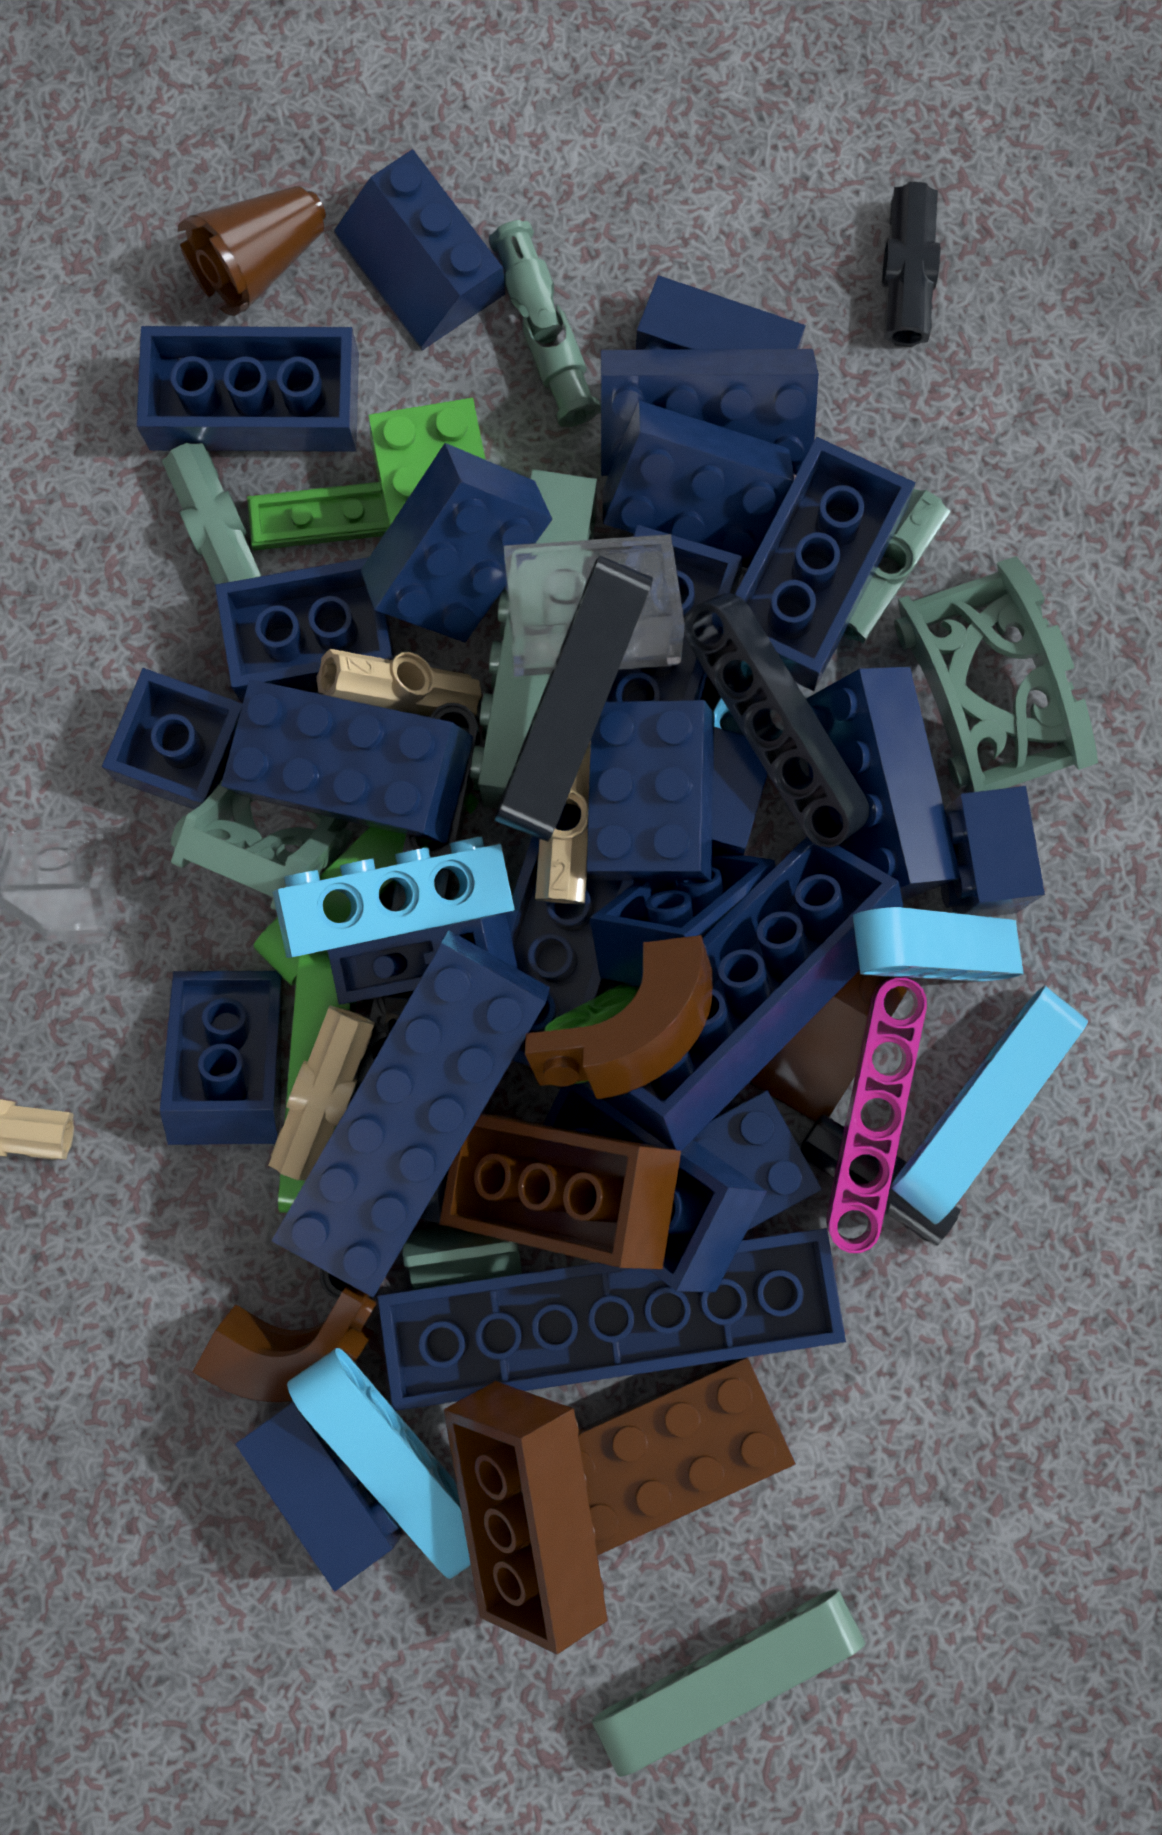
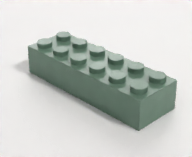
M532 469L531 479L536 482L553 520L509 580V587H512V590L503 589L500 596L498 621L501 622L500 637H503V642L493 641L489 673L492 674L491 688L495 689L494 694L484 693L480 726H483L482 738L486 739L485 747L475 746L470 778L474 779L473 790L480 791L483 807L497 809L585 587L597 516V479Z

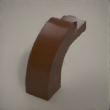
M702 936L643 942V978L640 988L633 1000L614 1017L585 1027L526 1033L525 1055L539 1085L569 1086L579 1081L589 1080L596 1099H602L640 1088L657 1079L678 1063L698 1039L705 1026L712 1002V968Z
M347 1284L327 1319L317 1326L303 1330H288L270 1325L235 1304L214 1331L192 1372L220 1389L243 1398L263 1402L293 1401L288 1390V1381L335 1348L343 1350L353 1362L357 1360L374 1331L364 1325L377 1302L368 1298V1294Z

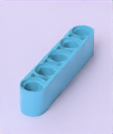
M902 907L873 909L853 915L860 974L976 982L1009 979L1024 974L1016 920Z
M1042 986L1020 1010L896 1176L890 1188L933 1224L939 1223L954 1208L1085 1029L1088 1019L1047 986Z
M335 1348L289 1380L287 1384L289 1393L301 1414L446 1578L451 1579L469 1567L471 1564L456 1481L352 1359L340 1348Z

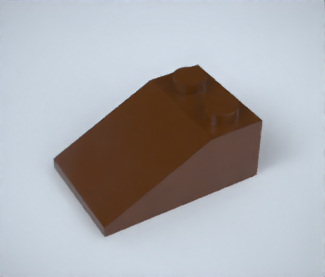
M859 970L749 1083L764 1092L768 1090L770 1096L815 1123L822 1114L830 1117L855 1077L874 989L883 980L893 976L860 974ZM902 986L891 988L885 995L884 1008L890 1017L893 1016L907 992V989Z

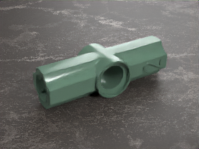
M186 443L172 449L169 455L161 461L183 508L179 512L198 554H203L214 584L260 577V571L244 537L247 535L245 527L228 490L224 492L218 479L219 475L203 443Z
M914 488L908 508L883 557L891 558L897 562L900 572L888 574L877 567L843 634L844 637L861 643L866 641L896 594L905 586L910 573L950 515L951 511L945 507L942 499L927 490L922 491Z

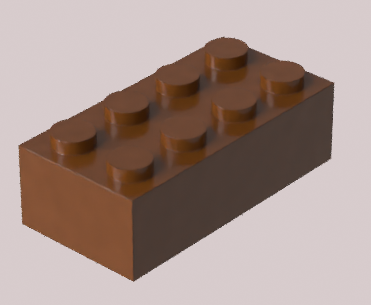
M480 1114L449 1167L440 1224L618 1268L663 1269L681 1151L515 1118Z
M748 1357L725 1362L579 1429L578 1434L583 1469L587 1478V1494L592 1525L596 1533L597 1556L796 1465Z
M494 1381L443 1409L479 1615L481 1619L558 1655L608 1621L604 1599V1584L600 1575L595 1543L596 1533L592 1525L587 1494V1478L583 1469L578 1438L579 1427L575 1419L574 1408Z

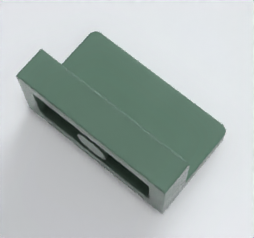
M442 1225L415 1229L411 1232L403 1246L404 1266L409 1268L412 1290L522 1274L518 1243Z

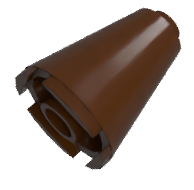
M300 186L286 188L190 215L178 224V232L186 230L187 240L180 243L181 251L192 275L207 297L210 298L216 291L226 302L219 309L225 314L235 317L246 311L323 233V220L326 218V212L321 200L314 192L306 191Z

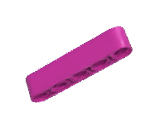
M891 977L883 980L874 989L870 1001L826 1214V1226L833 1242L841 1250L848 1253H862L869 1250L877 1243L881 1233L927 1009V998L923 988L917 982L908 978ZM896 986L906 988L913 997L911 1012L900 1019L890 1017L884 1008L886 993ZM885 1042L895 1043L902 1053L900 1066L891 1073L878 1072L872 1063L874 1050ZM873 1098L886 1100L891 1108L888 1122L879 1128L866 1127L861 1120L863 1105ZM862 1154L875 1156L879 1162L877 1176L868 1183L855 1182L849 1175L851 1162ZM851 1210L861 1211L868 1217L866 1231L856 1238H847L838 1232L840 1217Z

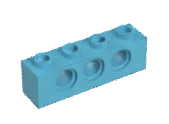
M476 837L449 843L452 854L430 858L429 849L422 848L395 854L397 865L375 869L374 860L368 859L340 865L342 876L320 880L318 870L285 876L286 887L277 889L272 893L286 958L515 910L501 844L484 847L483 837ZM441 869L451 870L458 877L459 891L452 900L442 898L435 890L434 879ZM386 880L398 882L405 890V903L396 912L386 909L379 899V889ZM330 891H339L345 894L350 901V915L342 923L332 922L324 914L323 900Z

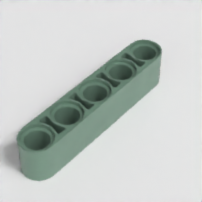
M832 1589L819 1594L604 1709L592 1719L591 1723L617 1776H626L652 1764L849 1658L862 1649L866 1641L840 1590Z

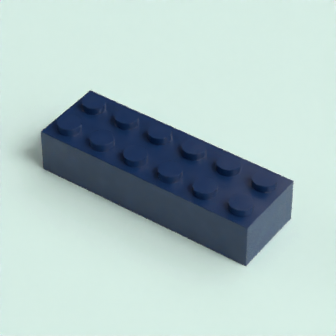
M806 837L702 938L712 968V1002L705 1026L691 1049L671 1069L650 1083L630 1092L602 1099L668 1148L682 1151L860 970L853 915L880 908H904L899 881L838 845L831 848L820 847Z
M449 930L271 1241L369 1296L374 1297L524 1041L526 1033L529 1032L545 1005L550 987Z

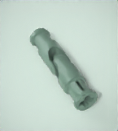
M521 220L507 222L490 234L488 242L494 252H498L505 269L504 284L513 305L523 316V332L542 383L546 388L551 389L559 409L556 414L557 422L561 427H573L588 422L601 412V403L598 398L592 397L584 374L587 367L566 314L559 305H556V309L554 307V282L546 262L538 258L531 240L534 234L532 225L529 221ZM562 329L566 335L565 340L554 347H542L536 342L551 343L557 338Z

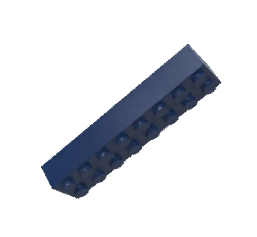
M827 1228L742 1240L716 1292L675 1291L648 1269L618 1268L596 1262L378 1296L391 1401L395 1411L458 1402L494 1381L523 1391L846 1342Z

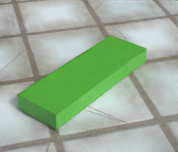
M379 482L247 496L251 544L254 551L381 537L388 529Z

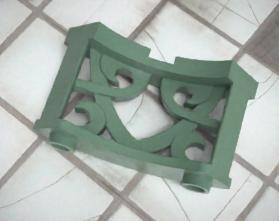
M1017 556L998 562V572L915 601H912L909 596L898 599L901 618L894 620L897 638L904 650L911 649L925 675L939 709L953 757L947 759L950 776L958 789L964 787L968 793L1009 788L1075 765L1080 770L1098 763L1096 744L1085 698L1078 701L1074 698L1071 692L1074 689L1072 681L1068 682L1065 671L1075 668L1059 626L1049 627L1047 618L1043 619L1041 605L1044 604L1045 598L1035 580ZM988 606L980 614L976 611V609ZM960 615L969 624V627L966 630L961 623L947 619ZM942 621L941 626L949 631V635L939 638L934 636L927 626ZM996 625L998 632L1002 636L1006 632L1007 627H1016L1022 639L1014 643L1009 642L997 634L992 627ZM982 639L996 652L1015 659L1032 658L1036 669L1032 670L1025 677L1016 691L1013 713L994 706L965 686L971 659ZM953 654L947 669L942 655ZM1033 690H1039L1046 695L1047 706L1039 708L1033 704L1030 708L1031 718L1026 717L1028 693ZM964 712L979 721L971 730H969ZM1007 735L1014 737L1015 761L982 772L977 755L978 744L983 741L991 743L994 747V760L1004 749ZM1028 741L1058 744L1056 747L1026 757Z
M221 781L213 793L199 807L189 812L187 816H183L176 824L171 837V845L175 847L171 864L182 868L192 862L273 897V891L286 887L285 876L318 870L320 875L321 869L330 867L344 853L353 834L345 829L349 821L306 812L308 817L318 825L316 829L304 827L286 828L274 832L263 839L252 816L250 803L255 801V799L247 798L222 787ZM296 845L300 848L293 853L287 851L285 846ZM273 897L270 908L276 910Z

